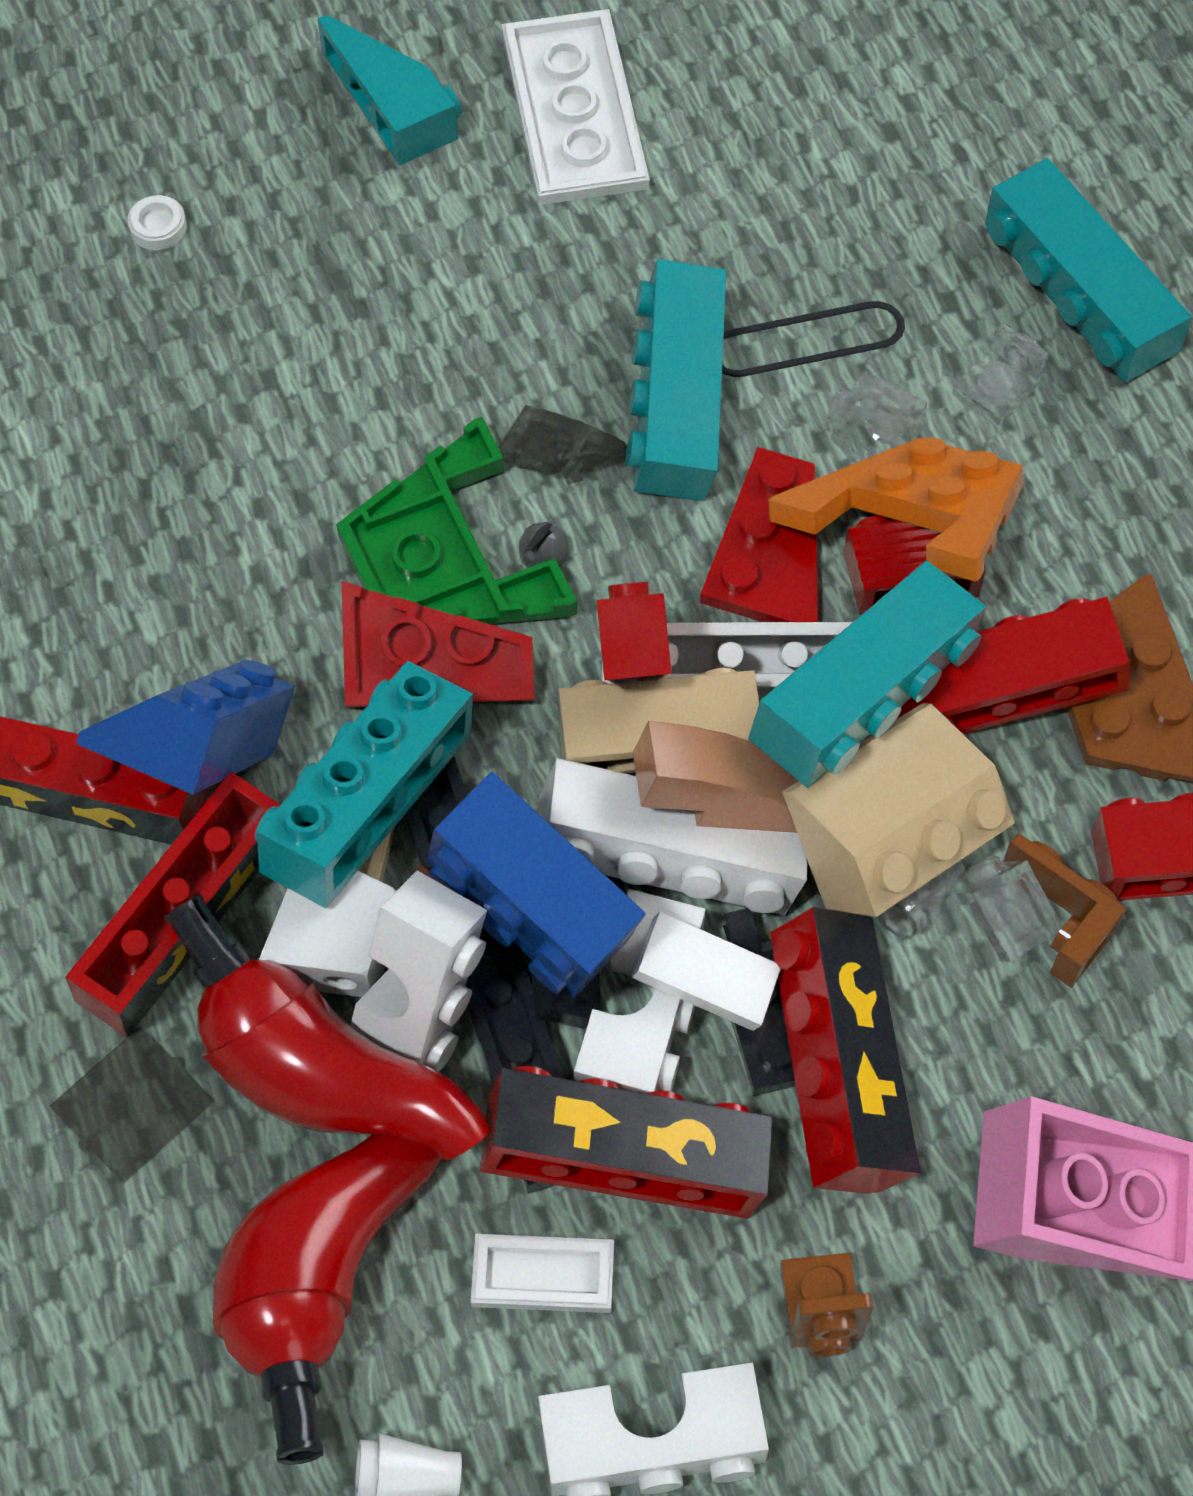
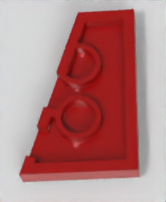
M757 447L700 593L701 604L760 622H818L816 535L771 522L769 515V499L814 480L815 463Z
M341 581L346 708H366L377 685L384 679L391 680L407 661L473 693V704L535 702L533 638L531 636L460 615L455 616L421 606L416 602L399 597L394 598Z

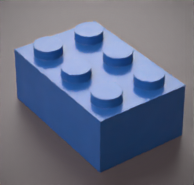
M493 771L434 829L426 861L433 867L429 872L431 879L486 909L487 913L483 928L487 933L505 947H509L512 942L515 943L533 960L528 965L532 974L545 987L556 994L564 989L572 998H575L629 941L646 915L635 902Z

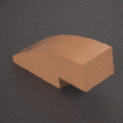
M656 721L647 722L633 750L641 807L694 810L696 826L797 833L782 791L798 782V780L751 741L730 734L689 725Z

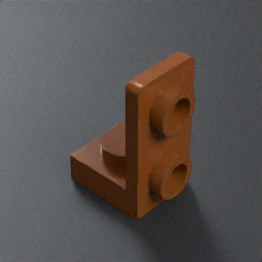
M1016 834L1008 845L1002 866L1073 915L1061 928L1050 948L1058 953L1050 973L1072 988L1115 934L1127 908L1118 903L1114 893L1104 884L1093 879L1085 880L1064 865L1061 857L1051 847L1039 841L1031 842L1023 835Z
M841 1253L781 1260L780 1270L791 1348L808 1346L809 1355L813 1357H831L851 1351V1342L862 1340L873 1310L871 1294L856 1293L851 1254Z

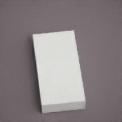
M659 912L652 919L632 978L755 1031L763 1023L780 967L771 960Z
M475 1234L471 1307L611 1313L614 1240Z

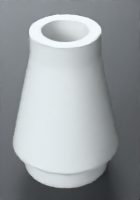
M378 1433L376 1440H359L355 1474V1496H459L462 1469L461 1452L443 1451Z

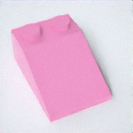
M1032 1096L984 1111L973 1247L1020 1259L1193 1281V1142Z

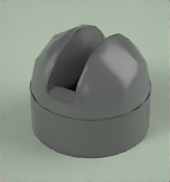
M549 522L532 524L525 529L520 539V559L525 567L529 568L555 558L559 567H561L568 555V544L564 533L557 526ZM543 537H547L537 554L531 552Z

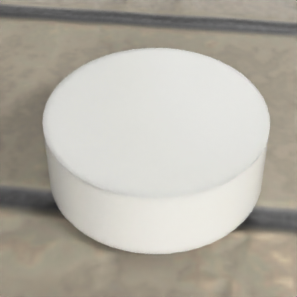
M154 195L143 198L131 208L128 214V226L133 240L139 246L146 249L163 250L170 248L183 238L187 229L182 206L176 200L167 196Z

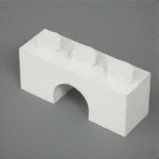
M416 871L380 907L368 956L389 969L355 1004L350 1026L376 1045L429 1066L439 1072L450 1059L458 1042V1036L452 1033V1029L465 1011L471 998L472 991L465 987L467 978L481 960L486 947V942L479 939L487 910L423 873Z
M628 889L627 896L646 915L629 941L611 959V971L629 976L633 975L652 919L659 912L704 931L706 908ZM645 984L650 990L652 998L638 1012L629 1015H614L592 1009L574 1069V1081L580 1082L584 1079L598 1078L611 1081L617 1085L618 1089L644 1094L652 1091L672 1092L680 1056L670 1054L669 1052L675 1031L688 1034L695 1005Z
M753 1362L682 1373L680 1383L684 1410L682 1419L667 1434L653 1438L637 1436L623 1427L614 1411L610 1385L538 1396L552 1496L566 1494L567 1496H611L610 1487L639 1483L640 1493L656 1494L681 1488L683 1486L682 1476L711 1471L712 1481L716 1483L738 1481L755 1475L754 1464L765 1463L769 1448Z

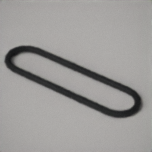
M869 301L730 329L724 332L723 340L732 336L870 308L887 310L894 316L897 323L895 333L883 341L742 370H733L722 365V374L731 377H745L885 348L895 344L903 336L905 330L904 318L900 311L891 304L881 301Z

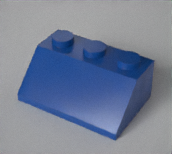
M242 660L237 664L214 671L212 674L186 682L184 685L156 695L80 731L76 744L194 795L224 780L230 772L236 774L271 757L277 746L295 686L275 678L277 672L268 665L251 660Z

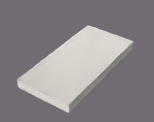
M609 9L501 24L538 205L649 189L650 179Z

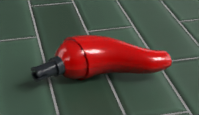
M201 893L193 896L163 917L166 923L170 924L197 965L193 973L202 987L205 988L197 1007V1031L205 1048L201 1055L227 1084L257 1108L289 1125L317 1132L380 1134L424 1144L445 1160H450L463 1154L482 1141L491 1132L492 1129L480 1108L452 1079L429 1066L384 1049L355 1031L331 1009L312 982L305 984L290 968L270 960L250 959L239 941L233 944L230 942L203 901L204 898Z
M380 1134L370 1135L355 1147L309 1169L274 1189L244 1215L225 1244L213 1284L215 1335L223 1338L227 1351L247 1373L261 1378L263 1398L265 1401L270 1402L272 1406L278 1448L276 1450L278 1463L284 1465L304 1464L319 1459L324 1454L323 1444L320 1442L315 1395L321 1390L319 1368L330 1360L344 1332L345 1318L351 1314L353 1282L364 1253L381 1227L428 1182L444 1159L424 1144Z

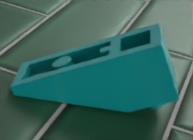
M329 15L317 19L322 54L399 166L458 140L457 118L462 115L459 100L449 85L442 87L429 67Z

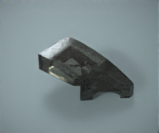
M525 405L498 448L504 458V462L518 468L551 475L562 472L567 484L583 481L581 474L584 470L606 460H613L616 466L625 462L627 445L617 437L579 420Z

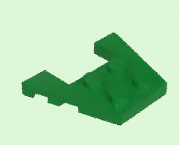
M483 417L476 418L463 427L464 434L448 447L444 448L440 445L424 457V465L402 482H398L395 479L336 524L338 537L364 589L394 598L399 597L419 603L421 606L455 616L460 615L487 624L564 618L577 614V600L555 558L501 579H494L451 493L455 489L504 471V458Z

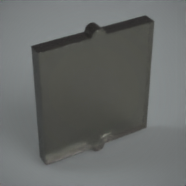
M138 1027L50 1105V1108L79 1137V1148L85 1153L92 1151L124 1184L213 1102L181 1070L183 1068L181 1059L178 1057L170 1058Z

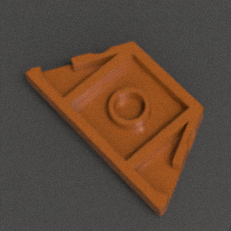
M1152 574L1144 575L1109 601L1130 661L1129 690L1068 706L1066 709L1085 764L1115 771L1118 769H1130L1140 776L1166 781L1167 777L1193 783V683Z

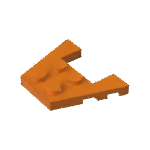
M916 438L773 496L769 499L770 521L816 535L850 508H857L941 532L926 545V560L944 573L976 582L984 572V558L986 554H992L997 544V530L1000 524H1006L1023 487V465L999 459L996 454L991 452H972L949 446L938 438Z

